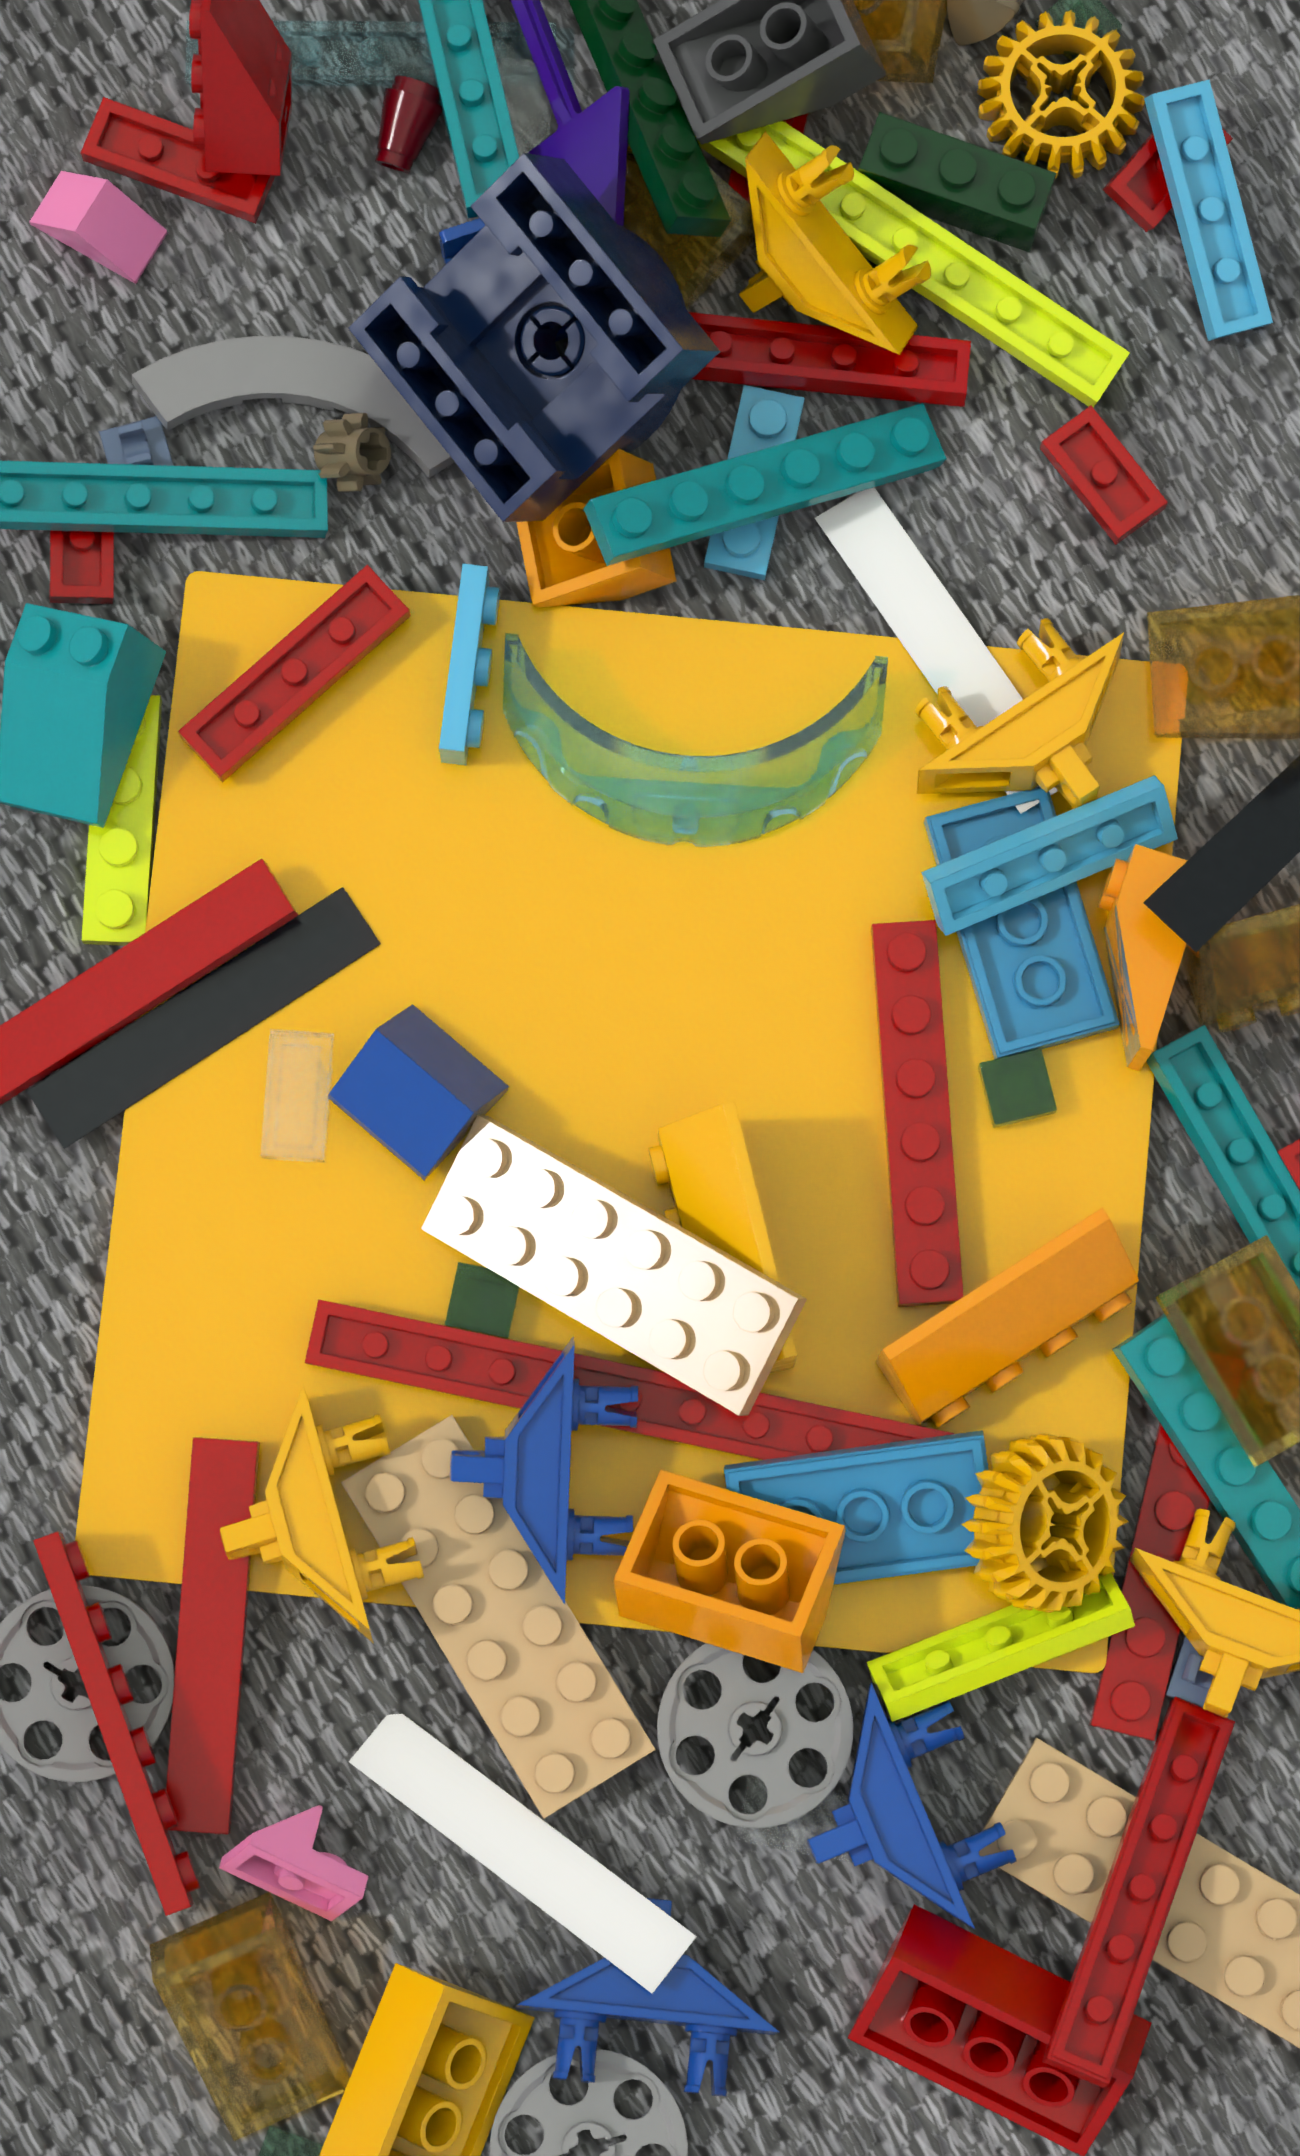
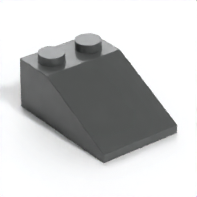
M719 0L653 39L696 139L701 144L834 106L887 75L853 0Z

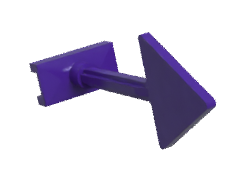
M511 0L558 124L556 132L529 151L528 154L565 159L617 224L623 226L630 91L627 87L615 86L582 111L540 0Z

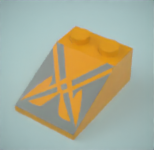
M1135 844L1127 861L1116 858L1112 871L1108 874L1098 908L1109 911L1104 933L1127 1068L1140 1071L1154 1050L1187 944L1143 902L1188 860Z

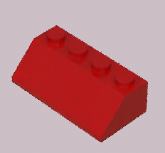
M914 1904L891 1945L848 2035V2039L1080 2156H1085L1133 2079L1152 2023L1133 2014L1110 2083L1105 2088L1047 2065L1042 2060L1070 1982Z

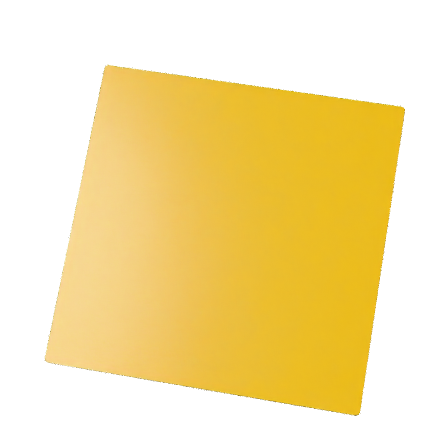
M195 571L187 577L145 933L262 858L268 864L298 915L343 887L381 944L124 1111L75 1540L78 1541L83 1552L90 1576L182 1585L193 1437L260 1442L255 1504L267 1500L265 1489L303 1383L315 1427L322 1425L323 1431L370 1419L374 1415L380 1414L384 1432L368 1439L386 1437L390 1452L451 1415L455 1418L473 1450L485 1451V1437L505 1436V1429L520 1409L306 1364L305 1358L318 1299L563 1351L574 1336V1353L664 1372L421 1229L467 1135L424 1181L328 1099V1094L375 1029L412 1004L509 1086L508 1091L485 1116L493 1118L665 1217L664 1210L675 1208L669 1183L657 1186L648 1148L660 1146L658 1128L717 1105L735 1101L780 1284L807 1299L792 1328L798 1354L794 1367L769 1373L760 1392L916 1425L878 1367L876 1360L883 1348L952 1304L898 1307L871 926L877 923L935 920L921 873L937 866L924 825L925 817L1006 796L1007 794L1005 791L917 794L918 770L947 750L922 718H919L915 713L916 706L924 697L928 698L941 711L937 704L938 695L897 637L572 606L538 608L532 606L530 602L499 600L496 625L484 624L481 647L492 649L488 687L476 686L474 709L484 710L480 748L469 747L467 765L441 763L439 743L458 596L391 589L410 610L411 616L222 783L185 743L178 731L343 585ZM986 646L1023 699L1049 683L1024 650ZM1076 655L1079 659L1088 657L1086 655ZM1119 659L1086 744L1087 749L1093 756L1092 762L1086 767L1100 785L1097 794L1098 798L1155 775L1165 787L1174 825L1187 682L1186 671L1180 665ZM1059 791L1051 795L1056 816L1074 809ZM1173 841L1153 850L1172 855ZM1112 866L1076 882L1119 1020L1104 933L1109 911L1098 908L1108 874L1112 871ZM936 923L963 1296H966L1102 1207L1109 1216L1138 1277L1154 1074L1147 1062H1145L1140 1071L1127 1068L1120 1025L1117 1029L995 1062L957 932L945 936ZM1157 1040L1153 1052L1157 1049ZM1137 1284L1126 1292L1132 1303L1112 1317L1100 1323L1093 1313L1072 1327L1078 1338L1061 1350L1046 1358L1039 1348L1018 1362L1024 1373L993 1393L985 1383L964 1397L970 1408L948 1423L937 1428L933 1420L929 1419L920 1426L954 1434L983 1430L988 1468L993 1471L991 1454L1008 1451L1010 1441H1016L1020 1438L1030 1439L1031 1436H1037L1038 1434L1056 1435L1057 1439L1060 1436L1074 1438L1078 1442L1084 1443L1085 1448H1092L1097 1453L1103 1454L1102 1465L1108 1466L1109 1469L1117 1472L1111 1488L1120 1491L1130 1376L1112 1349L1133 1335ZM578 1424V1430L571 1431L569 1509H574V1515L633 1516V1532L603 1535L630 1541L660 1469L727 1489L724 1475L725 1465L759 1461V1459L598 1425ZM384 1455L334 1468L335 1475L329 1476L348 1550L355 1548L356 1554L380 1547L341 1482ZM1054 1474L1042 1480L1047 1489L1053 1490L1061 1483ZM1118 1505V1506L1116 1507V1508H1117V1514H1119V1505ZM1112 1552L1109 1559L1114 1568L1115 1552ZM261 1553L251 1555L249 1591L320 1598L285 1568L283 1561L264 1565ZM573 1554V1560H567L565 1601L579 1624L669 1632L619 1616L614 1577L623 1556ZM1037 1557L1030 1565L1038 1572L1046 1568L1049 1563L1046 1558ZM976 1566L834 1584L826 1618L814 1647L888 1654L1013 1604L1008 1603L1007 1599L998 1598L995 1594L988 1592L989 1582L983 1581L981 1577L973 1574ZM401 1582L368 1591V1598L362 1600L364 1603L416 1608ZM1108 1637L1030 1668L1090 1674L1098 1673L1106 1665Z

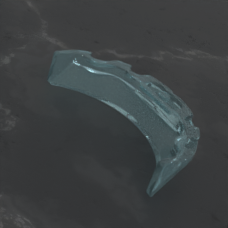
M505 633L503 712L512 734L516 737L529 760L549 782V786L572 806L573 804L589 815L608 824L611 829L641 840L664 845H673L677 842L686 841L694 844L696 847L723 846L760 838L761 834L783 827L798 818L800 820L825 804L827 799L849 780L863 761L868 758L881 736L888 657L875 656L867 672L840 703L819 720L794 735L746 752L717 756H687L655 751L634 745L603 731L570 708L545 682L528 657L518 634Z

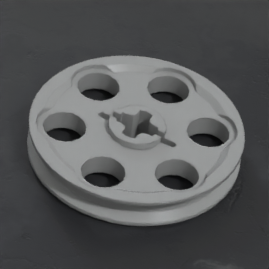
M81 1585L88 1606L100 1602L103 1611L108 1608H117L122 1610L130 1620L131 1630L128 1638L123 1643L117 1646L102 1644L109 1666L113 1667L122 1664L127 1676L130 1670L136 1666L148 1665L157 1670L161 1676V1692L156 1699L144 1704L135 1701L124 1704L132 1730L144 1726L151 1747H153L166 1728L172 1713L175 1662L169 1643L154 1619L132 1600L107 1589ZM51 1590L41 1592L18 1605L0 1623V1669L8 1664H19L28 1671L31 1677L30 1691L20 1701L9 1702L0 1697V1747L25 1769L48 1779L64 1782H87L115 1775L111 1760H104L98 1757L92 1749L91 1735L98 1726L89 1697L78 1695L73 1702L69 1701L65 1697L68 1690L67 1684L61 1681L60 1675L45 1667V1664L49 1662L62 1671H79L66 1632H64L62 1638L57 1643L49 1646L38 1644L30 1635L29 1621L36 1611L45 1607L57 1610ZM39 1721L54 1723L62 1734L60 1750L49 1759L34 1757L26 1746V1734L29 1728Z
M705 1643L691 1653L676 1669L661 1699L657 1718V1739L660 1756L667 1774L677 1790L696 1809L713 1819L729 1825L744 1828H766L782 1825L800 1818L817 1807L832 1792L842 1777L851 1754L854 1727L849 1698L840 1678L829 1663L813 1649L804 1673L781 1667L779 1674L773 1680L759 1683L751 1680L746 1675L743 1669V1654ZM697 1671H708L716 1676L721 1685V1696L713 1707L697 1709L685 1700L683 1684L689 1675ZM811 1683L822 1684L828 1688L834 1701L833 1710L830 1715L818 1722L808 1721L801 1717L795 1704L799 1690ZM774 1697H778L779 1702L768 1715L770 1720L766 1725L767 1730L773 1734L770 1742L764 1744L757 1740L750 1747L746 1746L736 1761H732L731 1756L740 1745L741 1741L739 1739L744 1732L742 1727L737 1724L739 1717L744 1713L753 1718L760 1711L764 1712ZM687 1737H703L713 1747L715 1755L713 1764L703 1774H687L677 1764V1747ZM802 1749L818 1751L824 1757L827 1764V1772L824 1779L818 1785L811 1788L796 1784L789 1773V1762L792 1756ZM743 1775H752L759 1778L767 1789L765 1805L754 1814L738 1812L729 1801L731 1784L735 1779Z
M575 2049L571 2065L580 2068L579 2050ZM597 2049L595 2083H588L587 2094L575 2104L559 2102L550 2091V2079L555 2071L557 2054L540 2061L527 2070L512 2085L502 2100L494 2119L490 2137V2156H559L569 2153L570 2148L578 2145L579 2137L577 2133L582 2130H590L594 2139L605 2138V2140H609L620 2135H626V2140L608 2145V2149L602 2151L599 2156H636V2153L648 2144H659L665 2147L671 2156H688V2142L684 2120L673 2095L665 2084L638 2061L623 2054L603 2049ZM631 2079L640 2080L647 2084L653 2096L652 2106L649 2111L642 2117L635 2119L626 2118L620 2114L614 2103V2093L618 2086L624 2081ZM520 2115H529L536 2118L541 2123L544 2131V2140L541 2146L529 2154H520L513 2151L505 2138V2130L508 2123Z

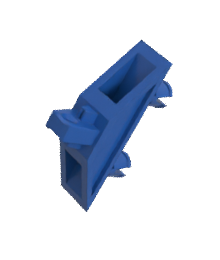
M574 1336L505 1429V1436L485 1437V1451L453 1450L450 1457L451 1481L484 1483L483 1497L503 1499L505 1510L564 1604L567 1560L572 1561L573 1554L624 1556L630 1541L603 1535L633 1532V1516L626 1515V1517L574 1515V1509H569L571 1431H577L578 1424L630 1426V1428H637L636 1412L607 1407V1405L637 1402L638 1386L579 1385V1379H573Z
M871 1682L869 1684L848 1795V1805L831 1811L838 1827L807 1840L814 1860L819 1864L846 1852H849L854 1867L872 1860L876 1865L970 1928L975 1929L959 1892L964 1890L962 1883L1008 1863L1017 1862L1013 1849L985 1856L979 1855L980 1850L1006 1834L1000 1822L995 1823L993 1827L946 1846L944 1840L938 1842L908 1768L912 1767V1759L954 1741L965 1739L961 1726L934 1733L927 1732L929 1726L954 1711L949 1700L897 1723L891 1722L890 1718H886Z
M647 1898L671 1917L672 1901ZM688 1955L681 1956L653 1994L609 1960L603 1958L514 2007L515 2009L553 2012L554 2018L560 2019L555 2071L553 2072V2079L558 2080L567 2079L574 2050L578 2048L581 2082L595 2083L596 2076L594 2073L599 2023H606L607 2018L685 2026V2032L691 2033L687 2082L684 2085V2092L699 2093L705 2066L709 2062L712 2096H727L726 2079L730 2037H737V2032L767 2035L780 2033Z

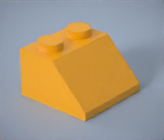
M618 449L543 521L516 522L532 606L542 608L621 601L676 582L670 548L606 566L583 509L592 498L656 480L653 463Z

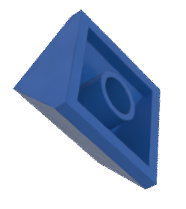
M412 1004L375 1029L328 1094V1099L425 1181L469 1133L477 1115H485L508 1091L509 1086Z

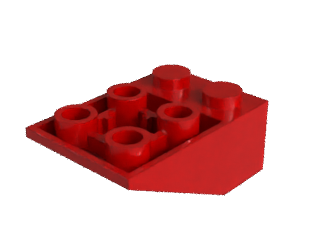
M192 0L189 15L190 39H198L199 55H193L191 87L192 93H200L201 108H195L193 141L194 146H205V172L280 176L292 110L291 51L260 0Z

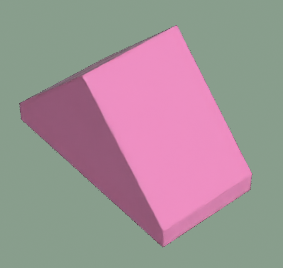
M66 171L59 173L29 221L30 225L135 284L168 233L163 226L108 179Z

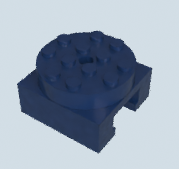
M523 153L471 205V208L484 222L485 226L424 287H418L411 277L400 276L348 327L502 522L543 521L618 449L629 453L639 447L663 423L674 406L680 390L721 352L687 311L679 286L661 256L641 237L624 226L617 224L565 159ZM563 326L568 327L565 330L568 334V347L564 352L567 357H562L558 353L555 343L557 333Z

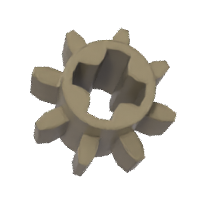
M367 413L344 414L342 419L325 420L323 422L325 432L318 437L315 445H313L315 462L318 469L321 470L319 473L320 478H337L338 492L361 491L363 485H380L382 483L380 474L387 468L391 460V448L389 440L385 435V428H368Z

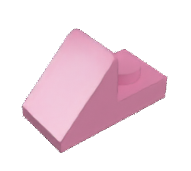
M321 1805L252 1833L222 1857L219 1869L329 1921H333L363 1899L368 1875L347 1866L342 1858L331 1853L318 1852L312 1849L323 1810Z

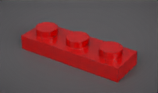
M105 97L102 99L81 150V155L85 162L255 224L275 178L273 175L205 172V146H194L193 129Z

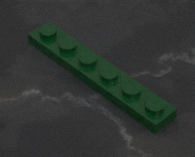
M568 0L606 91H610L615 86L627 87L630 91L627 140L666 233L721 237L731 222V218L653 41L637 0Z

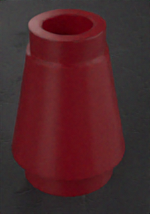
M396 75L392 88H385L377 146L378 152L375 159L377 164L409 174L411 172L413 162L419 156L443 111L442 106L439 105L440 96L437 87L414 78Z

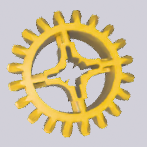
M1072 10L1065 12L1062 26H1054L1052 17L1045 11L1039 16L1038 31L1035 32L1030 24L1021 20V22L1016 24L1015 29L1017 41L1002 35L997 40L996 45L1000 56L991 55L985 58L983 70L990 77L980 79L977 88L978 95L988 99L979 105V118L986 121H994L987 130L989 141L998 142L1009 137L1003 148V155L1015 158L1020 151L1026 153L1024 162L1036 166L1038 160L1048 162L1047 170L1056 173L1055 179L1059 173L1060 163H1068L1070 174L1073 178L1077 179L1083 174L1084 158H1087L1089 163L1100 171L1106 166L1107 162L1105 150L1112 154L1121 155L1126 147V142L1122 135L1136 134L1139 120L1133 114L1141 112L1145 104V97L1135 92L1143 84V72L1128 69L1135 59L1133 48L1114 52L1120 38L1117 29L1107 32L1100 38L1096 35L1099 20L1096 16L1091 17L1086 22L1085 29L1074 27L1076 17ZM1064 54L1077 58L1070 63L1061 65L1050 62L1044 56ZM1096 71L1100 73L1106 82L1111 98V109L1105 118L1095 110L1096 102L1086 92L1087 87L1090 85L1091 77ZM1018 73L1027 80L1026 88L1036 98V102L1032 105L1031 113L1025 120L1017 112L1010 91V85ZM1074 85L1071 100L1063 96L1057 102L1053 101L1047 107L1051 90L1054 93L1060 94L1065 89L1069 90ZM1064 125L1074 129L1080 135L1056 137L1044 133L1054 126Z
M1038 1434L1037 1436H1031L1030 1439L1020 1438L1016 1441H1010L1008 1451L991 1454L993 1471L984 1470L975 1473L982 1488L979 1494L965 1497L975 1507L973 1519L961 1525L968 1529V1531L974 1532V1540L964 1551L973 1558L980 1559L973 1574L981 1577L983 1581L989 1582L988 1592L995 1594L998 1598L1007 1599V1602L1012 1603L1016 1608L1032 1610L1034 1608L1037 1611L1047 1613L1060 1611L1062 1606L1068 1608L1081 1606L1083 1594L1090 1595L1091 1593L1100 1592L1098 1575L1105 1576L1106 1574L1115 1573L1109 1559L1112 1552L1125 1548L1116 1539L1117 1528L1129 1522L1120 1514H1117L1116 1507L1123 1501L1126 1495L1118 1491V1489L1111 1488L1117 1472L1109 1469L1108 1466L1102 1465L1103 1454L1097 1453L1092 1448H1085L1084 1443H1080L1074 1438L1060 1436L1057 1439L1056 1435ZM1051 1474H1054L1061 1482L1054 1490L1047 1489L1042 1482L1044 1478ZM1037 1557L1046 1558L1049 1565L1041 1571L1036 1572L1030 1565Z

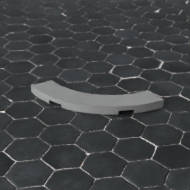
M291 336L241 337L219 340L185 349L159 359L132 374V384L167 431L187 420L210 411L241 405L243 400L282 398V402L309 405L333 412L335 408L349 414L367 413L370 428L384 427L388 440L406 453L428 478L454 463V460L370 355L351 347L322 340Z

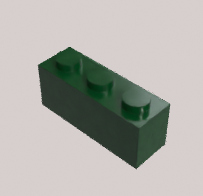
M882 112L878 114L858 168L859 172L926 217L1029 253L1048 205L1056 173Z

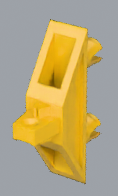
M765 131L745 157L757 260L755 262L761 271L748 280L749 284L740 291L739 296L753 313L783 296L787 303L792 305L797 312L900 355L918 328V325L898 301L897 297L930 279L931 267L928 260L902 270L918 249V247L908 244L900 249V252L873 268L820 201L821 198L833 190L853 180L854 168L851 162L824 172L841 149L830 145L821 154L796 170Z
M1049 618L1041 619L1039 628L1040 639L1027 629L1019 637L1017 645L1021 650L1025 651L1049 683L985 726L977 727L951 695L952 693L947 686L938 688L937 704L941 711L928 698L924 697L916 706L915 713L919 718H922L947 751L918 770L917 794L1032 790L1039 785L1045 792L1055 787L1073 808L1098 799L1097 794L1100 785L1086 767L1093 759L1086 744L1118 664L1124 632L1088 657L1079 659L1053 627Z
M303 1383L265 1489L267 1500L249 1506L250 1519L220 1528L223 1547L229 1560L261 1553L264 1565L283 1561L285 1568L373 1643L362 1602L363 1599L368 1598L367 1592L415 1578H424L420 1561L398 1563L417 1554L413 1537L407 1538L406 1541L356 1554L355 1548L348 1550L329 1476L335 1475L334 1468L381 1455H391L387 1438L368 1439L384 1432L380 1414L374 1415L370 1419L323 1431L322 1425L315 1427Z
M1197 1509L1179 1561L1171 1562L1135 1548L1130 1561L1198 1654L1203 1656L1199 1670L1213 1675L1203 1709L1227 1718L1228 1714L1232 1711L1240 1686L1255 1691L1260 1679L1300 1671V1608L1294 1609L1221 1581L1216 1574L1236 1523L1225 1517L1212 1542L1207 1544L1205 1537L1210 1510Z

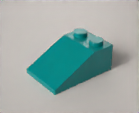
M26 603L4 667L0 729V803L104 828L166 651L129 624Z

